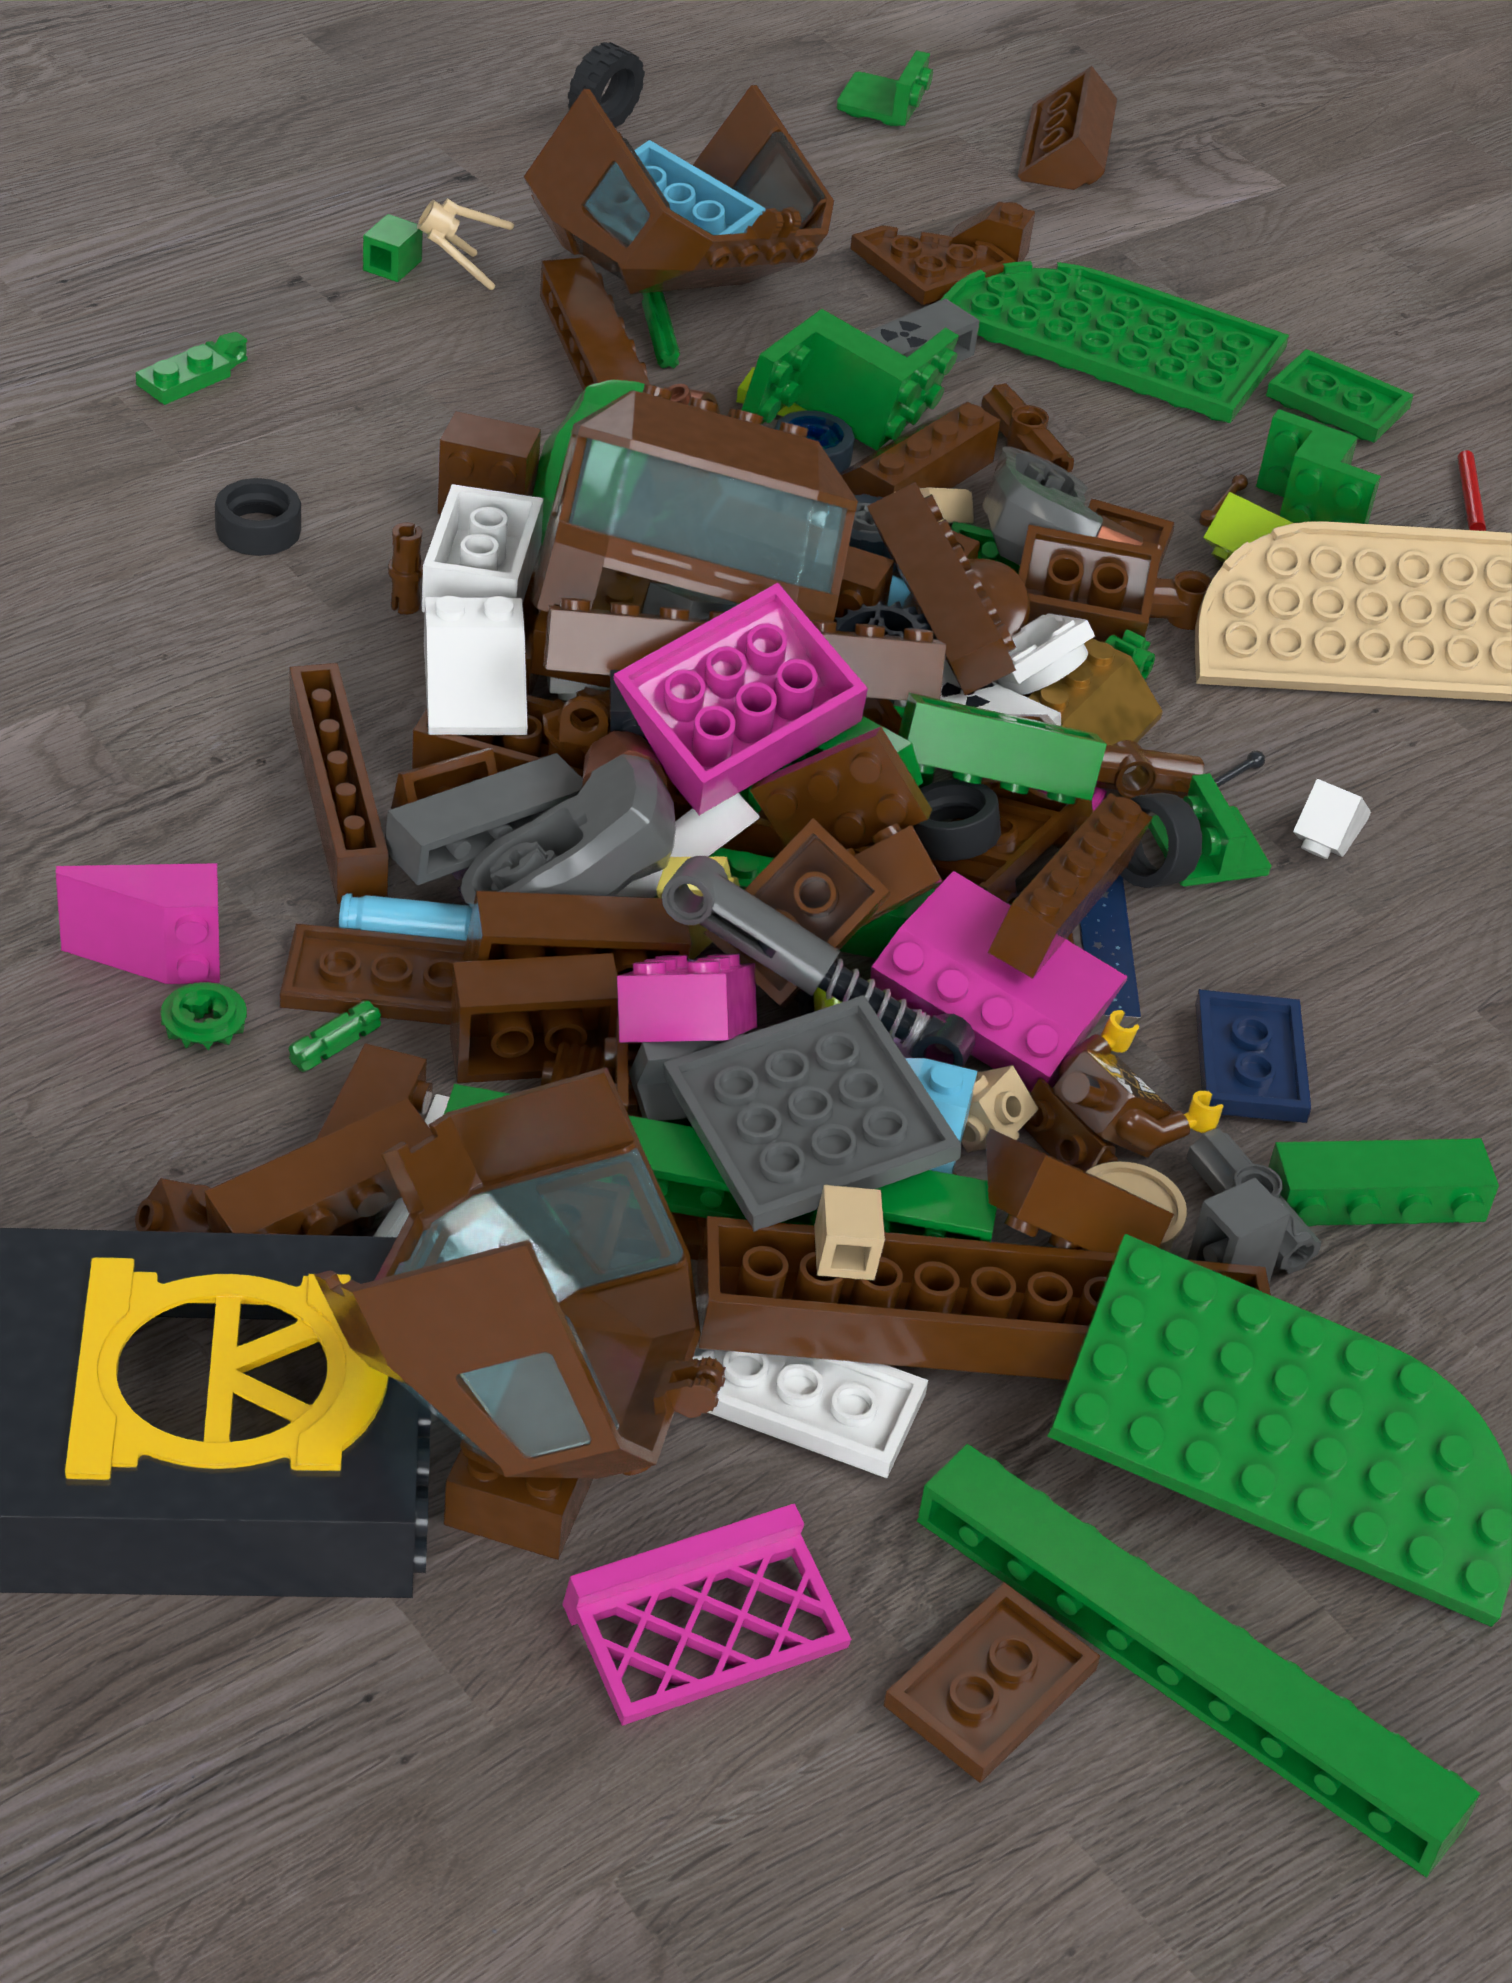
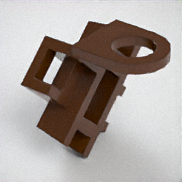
M610 689L591 697L584 690L576 692L577 697L569 699L565 704L560 699L552 701L553 711L543 715L544 734L565 754L579 748L587 754L592 743L610 733Z

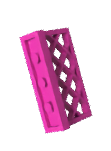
M795 1503L570 1576L562 1605L571 1625L578 1624L622 1726L849 1647L852 1639L801 1535L804 1522ZM792 1556L802 1577L797 1591L764 1578L763 1576L768 1564ZM759 1567L757 1574L749 1571ZM729 1578L750 1587L742 1609L739 1610L709 1597L708 1593L713 1582ZM703 1586L701 1593L693 1590ZM806 1587L811 1597L803 1594ZM757 1591L791 1605L782 1627L748 1613ZM672 1596L695 1606L685 1629L651 1615L657 1601ZM647 1605L644 1612L637 1609L638 1607ZM799 1608L820 1617L829 1635L809 1640L788 1631L796 1609ZM701 1609L735 1623L726 1646L692 1633ZM616 1615L638 1626L628 1648L604 1639L596 1621ZM741 1627L776 1641L771 1654L755 1660L732 1650ZM645 1628L678 1642L669 1666L635 1652ZM782 1644L791 1647L779 1652ZM685 1646L718 1659L719 1662L714 1674L697 1679L676 1670ZM612 1658L621 1661L618 1670L616 1669ZM726 1663L734 1666V1668L723 1671ZM628 1665L662 1679L655 1695L631 1703L622 1682ZM669 1683L678 1686L666 1691Z

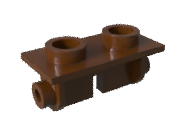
M1039 1078L1030 1093L1038 1110L1023 1127L1050 1156L1085 1172L1103 1163L1118 1162V1158L1115 1156V1147L1109 1142L1105 1143L1054 1093L1053 1088L1043 1078Z

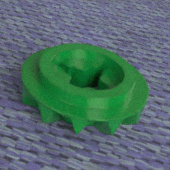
M210 982L193 983L178 988L165 999L161 1007V1025L166 1027L168 1038L174 1040L181 1039L186 1049L199 1043L203 1044L209 1051L213 1042L216 1041L230 1045L233 1035L244 1032L245 1020L247 1018L246 1004L236 991L227 986ZM213 1009V1018H206L203 1023L195 1022V1018L202 1019L205 1014H209Z

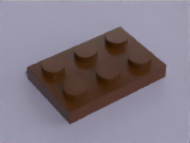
M881 726L770 774L754 783L750 789L785 846L790 843L812 818L846 850L849 848L855 850L872 843V836L891 825L898 823L903 830L910 825L913 826L928 820L932 812V808Z
M1004 1582L886 1691L883 1706L981 1783L1097 1670L1100 1655Z

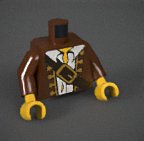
M1122 1010L1113 1011L1101 1035L1094 1034L1075 1047L1060 1066V1079L1054 1086V1093L1098 1136L1147 1158L1150 1157L1155 1149L1188 1136L1190 1128L1200 1133L1216 1129L1224 1107L1222 1104L1210 1107L1212 1093L1209 1091H1198L1194 1093L1187 1113L1175 1112L1118 1056L1111 1054V1051L1121 1053L1127 1051L1139 1029L1138 1024L1130 1029L1119 1025L1125 1014Z

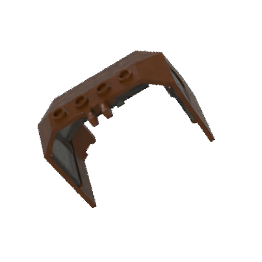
M757 85L749 87L693 164L696 168L766 208L753 225L745 229L744 233L712 235L670 210L668 201L626 138H623L620 132H617L590 89H583L524 175L526 184L532 192L531 196L535 205L561 246L573 255L582 254L623 280L630 294L743 285L807 262L816 255L817 247L828 234L834 205L833 198Z

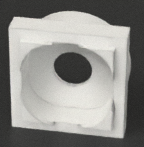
M1048 613L1047 615H1041L1022 627L1021 631L1012 636L1016 649L1009 652L1016 671L998 679L999 684L1018 694L1025 695L1049 686L1074 671L1088 656L1084 643L1095 637L1088 620Z

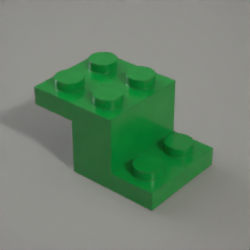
M1278 409L1272 417L1256 487L1284 497L1279 516L1293 523L1342 522L1368 524L1381 476L1351 465L1358 437Z

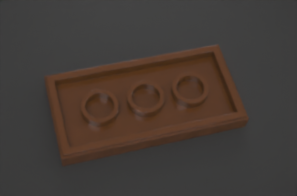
M296 924L280 991V1008L338 1014L347 1012L350 1015L348 1011L350 1008L362 1001H370L374 1007H378L380 1010V1018L451 1025L453 962H462L466 941Z

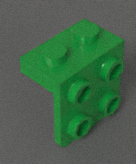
M916 50L898 80L865 72H855L837 99L836 108L852 117L877 119L889 126H906L916 107H919L925 91L929 90L932 82L933 69L928 68L930 53Z

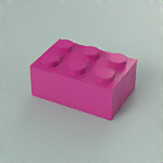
M740 954L708 955L707 958H698V961L687 962V955L656 956L655 959H646L644 962L633 963L632 972L617 976L620 1042L730 1040L739 1034L757 1027L755 963L740 964Z

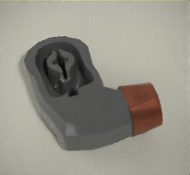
M1003 446L982 507L989 519L998 552L1004 558L1018 565L1021 564L1028 525L1139 546L1142 545L1143 538L1104 516L1101 517L1085 506L1086 499L1084 494L1088 487L1065 469L1030 452Z
M613 731L592 743L585 755L583 785L579 794L554 806L535 820L494 840L482 850L463 876L460 891L465 902L473 909L476 891L615 896L632 881L665 869L675 844L674 802L667 789V779L651 745L642 736L627 731Z

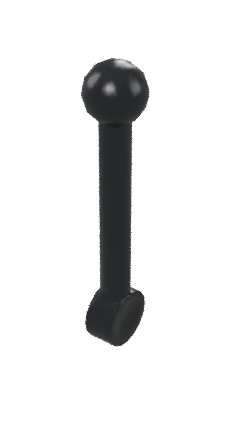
M1258 750L1250 752L1247 760L1215 778V783L1220 787L1250 768L1262 767L1265 763V755Z

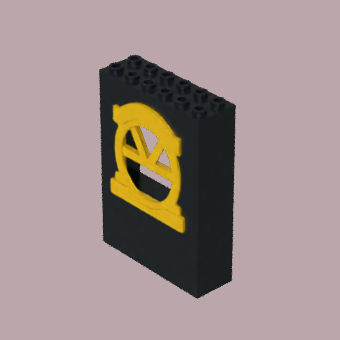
M0 1228V1593L413 1598V1573H426L430 1438H418V1436L430 1437L431 1404L411 1386L369 1367L349 1347L314 1274L331 1270L337 1273L342 1284L350 1280L360 1284L374 1281L397 1237ZM154 1317L214 1318L203 1442L174 1436L152 1426L131 1409L119 1389L117 1374L121 1352L131 1336ZM240 1319L298 1320L293 1325L238 1346ZM317 1342H320L327 1360V1376L323 1389L311 1405L244 1374V1372ZM234 1394L289 1420L291 1423L279 1430L257 1438L230 1442Z

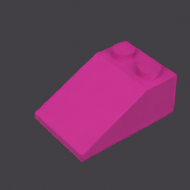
M217 863L56 866L61 951L165 984L220 983Z

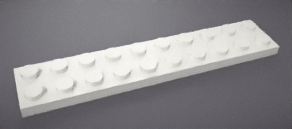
M402 1198L396 1201L373 1237L398 1236L409 1215ZM477 1218L444 1240L433 1262L438 1264L496 1248L502 1227ZM542 1268L553 1292L576 1277L571 1273ZM699 1343L693 1359L697 1358L698 1360H701L702 1357L708 1358L709 1356L711 1359L717 1358V1361L723 1367H726L724 1376L726 1380L724 1386L718 1391V1405L714 1407L713 1412L709 1411L708 1413L885 1478L889 1476L926 1395L928 1385L927 1379L885 1364L700 1349Z

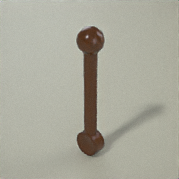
M1235 475L1231 481V487L1210 510H1203L1199 519L1201 525L1210 527L1229 492L1236 494L1238 490L1241 491L1247 487L1248 479L1245 475Z

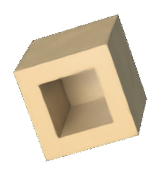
M824 1185L814 1224L817 1275L875 1280L885 1241L881 1190Z

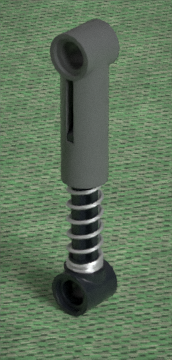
M707 856L691 857L679 867L665 885L662 893L663 906L667 914L675 921L684 925L700 924L811 996L817 987L826 992L827 1000L834 997L840 1002H845L864 995L886 1030L890 1033L892 1039L896 1037L900 1039L902 1047H906L907 1051L910 1050L908 1055L912 1058H926L964 1068L975 1046V1033L971 1025L964 1018L946 1013L937 1016L933 1014L932 1017L930 1015L926 1016V1012L922 1013L921 1009L913 1011L906 1006V999L897 1001L891 997L890 989L883 991L875 987L874 979L866 981L859 976L858 969L850 971L843 966L842 959L835 961L840 953L838 949L729 881L724 868L716 860ZM687 884L696 886L701 890L703 896L694 894ZM935 1044L947 1046L953 1054H946L940 1051Z

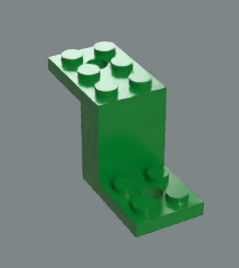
M820 309L760 353L741 410L763 416L762 424L764 422L770 423L785 406L791 407L794 403L807 411L829 413L844 420L852 428L855 439L877 451L890 439L895 441L908 424L915 425L925 410L928 408L933 410L938 405L944 393V387L941 386L942 380L950 372L957 359L958 354L954 352L959 335L945 327L910 356L906 357L829 312Z

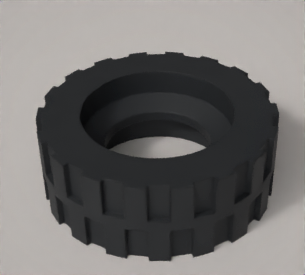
M602 42L601 45L594 46L589 53H586L580 65L577 66L570 82L568 108L570 110L583 89H590L616 128L625 122V119L631 115L634 106L638 103L641 90H643L645 71L643 70V62L639 60L637 55L615 43ZM610 80V83H609V85H608V88L606 89L605 93H604L603 96H602V93H603V91H604V88H605L606 84L608 83V81Z

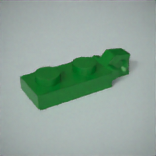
M238 332L220 335L216 343L208 341L205 344L193 346L187 351L137 371L136 385L162 404H169L231 377L230 370L237 364L247 361V338Z

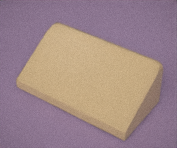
M920 488L924 498L931 494L933 495L943 518L948 523H953V521L973 523L972 492H969V490Z

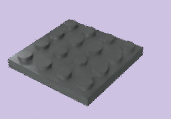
M864 995L663 1062L666 1082L743 1215L749 1221L753 1232L758 1231L760 1228L769 1227L817 1210L824 1185L876 1189L961 1158L960 1141Z

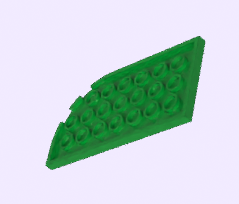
M1031 261L1004 263L1002 273L985 278V272L978 270L958 281L940 299H948L980 320L977 335L983 337L988 342L1001 343L1013 347L1025 355L1038 356L1053 361L1060 367L1075 369L1093 375L1097 380L1113 382L1130 388L1137 394L1150 395L1167 401L1174 407L1187 408L1204 414L1211 420L1227 423L1233 421L1285 351L1289 338L1288 334L1115 275L1057 262L1056 269L1032 268L1033 264Z
M1124 1234L1117 1248L1047 1437L1492 1627L1501 1617L1512 1578V1475L1495 1436L1472 1404L1435 1370L1394 1347Z

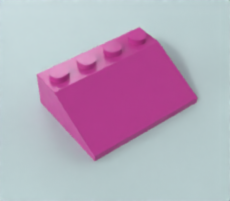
M779 583L774 584L614 674V681L667 776L699 816L861 722L868 691L866 685Z
M953 871L899 928L873 964L870 979H874L875 987L882 991L890 989L891 997L897 1001L906 999V1006L908 1008L921 1009L922 1013L926 1012V1016L930 1015L932 1017L933 1014L937 1016L946 1013L964 1018L971 1025L975 1033V1046L971 1055L993 1069L1013 1065L1028 1091H1032L1039 1078H1043L1053 1088L1060 1078L1059 1069L1063 1060L1075 1047L1087 1039L1127 981V976L1067 939L1034 978L1027 976L989 954L988 950L1011 905Z

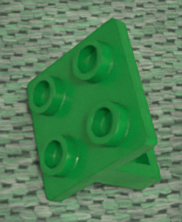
M1210 773L1192 775L1188 795L1183 800L1190 805L1199 820L1202 832V851L1195 870L1184 881L1179 882L1180 885L1186 887L1268 876L1271 864L1238 808L1228 805ZM1158 815L1152 816L1153 818L1148 828L1166 858L1169 841L1166 828Z

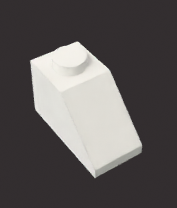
M1317 779L1293 832L1299 839L1303 840L1301 848L1324 859H1328L1330 852L1343 857L1366 824L1371 811L1362 797Z

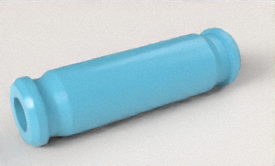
M347 893L342 896L339 928L466 941L472 908L469 905L370 895L353 897V894Z

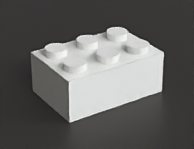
M452 484L423 564L422 612H425V597L490 598L503 596L506 598H522L523 603L541 546L544 498Z

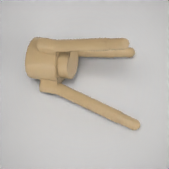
M448 198L443 205L432 200L423 211L417 228L428 234L427 238L444 249L489 290H493L495 284L451 244L453 243L472 257L477 255L476 249L455 234L460 223L455 218V215L457 214L508 230H512L514 224L492 215L459 206Z

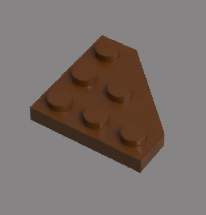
M884 225L853 234L850 249L862 257L868 264L880 271L891 282L895 283L922 305L940 300L958 281L969 274L982 270L986 273L985 278L1002 273L1004 263L1016 262L989 242L976 240L975 247L952 244V236L921 232L920 238H915L907 235H897V227Z

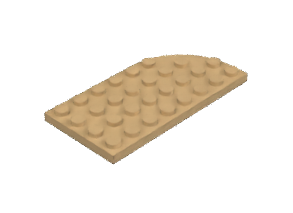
M1302 522L1274 528L1270 534L1260 537L1251 543L1247 541L1234 551L1212 579L1202 599L1195 626L1196 684L1512 702V533L1342 522Z

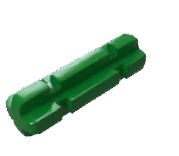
M362 1001L348 1010L350 1015L347 1012H343L310 1032L312 1038L305 1035L289 1046V1059L292 1065H296L302 1072H307L322 1063L320 1057L327 1060L361 1039L359 1033L361 1036H366L378 1029L381 1025L380 1010L378 1007H374L370 1001Z

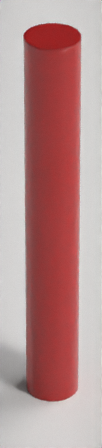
M1465 450L1459 453L1457 459L1468 528L1473 531H1486L1474 454L1471 451Z

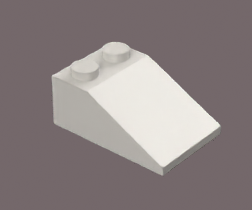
M503 596L490 598L425 597L424 658L428 735H527L525 633L522 598H506Z

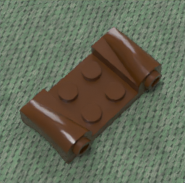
M992 783L990 789L997 795L1001 835L996 845L984 854L966 860L950 862L931 859L942 882L955 871L1007 904H1012L1019 896L1016 893L1015 879L1051 845L1062 848L1093 813L1092 801L1076 798L1075 804H1066L1046 797L1047 794L1037 789L1029 790L1028 794H1020L1001 788L1000 783ZM954 818L950 822L964 820V818Z

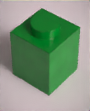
M390 214L384 216L363 235V271L395 282H399L422 261L423 231L417 228L418 224Z

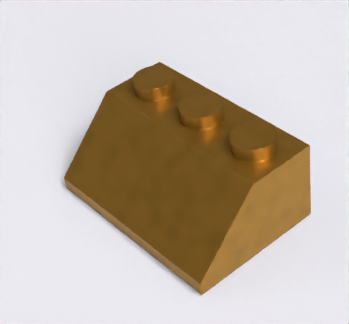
M1093 638L1084 644L1088 651V656L1079 667L1055 683L1034 691L1028 697L1060 712L1061 726L1095 733L1107 745H1113L1123 740L1138 742L1161 719L1163 712L1132 657L1114 649L1107 643L1099 642Z

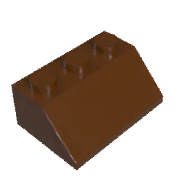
M1028 525L1018 574L1030 598V614L1027 624L1041 615L1049 613L1088 620L1095 635L1093 639L1105 643L1111 635L1123 638L1126 629L1145 637L1162 550Z
M990 1128L986 1136L989 1204L1008 1213L1004 1224L1034 1238L1039 1228L1052 1233L1048 1243L1057 1248L1075 1250L1086 1248L1090 1251L1116 1253L1124 1234L1159 1248L1174 1216L1173 1213Z

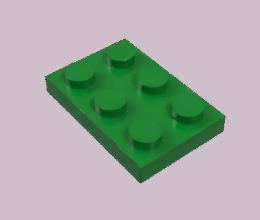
M1305 349L1269 382L1266 396L1280 402L1286 408L1297 409L1315 417L1321 423L1334 425L1352 433L1358 439L1375 443L1410 409L1414 394Z

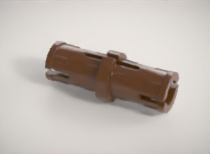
M404 522L395 525L392 530L393 556L388 563V574L392 578V610L398 609L399 614L409 615L416 613L420 609V581L423 578L424 562L421 559L422 529L420 526L415 528L414 523Z

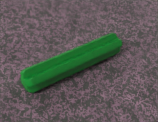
M663 291L642 293L643 300L641 302L657 364L663 369L668 366L674 369L679 364L678 357L680 352Z

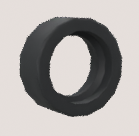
M243 479L227 485L218 493L215 501V530L219 541L229 549L246 555H272L289 549L299 540L301 533V501L298 494L288 485L272 479ZM264 513L276 517L258 521L245 519L240 516Z
M952 779L938 781L920 788L932 808V812L928 820L913 825V828L930 859L950 862L966 860L984 854L996 845L1001 835L999 804L996 793L987 785ZM964 818V820L941 822L946 819Z
M1154 793L1130 798L1141 807L1143 812L1147 814L1153 812L1159 816L1166 828L1169 840L1168 854L1164 864L1160 869H1157L1144 854L1142 842L1140 841L1131 861L1120 876L1133 886L1144 888L1168 886L1184 881L1195 870L1202 851V832L1199 820L1192 808L1184 800L1173 794Z

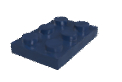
M1199 989L1195 1008L1201 1091L1212 1093L1209 1106L1215 1107L1222 1104L1224 1107L1221 1115L1307 1123L1311 1112V1100L1300 999Z

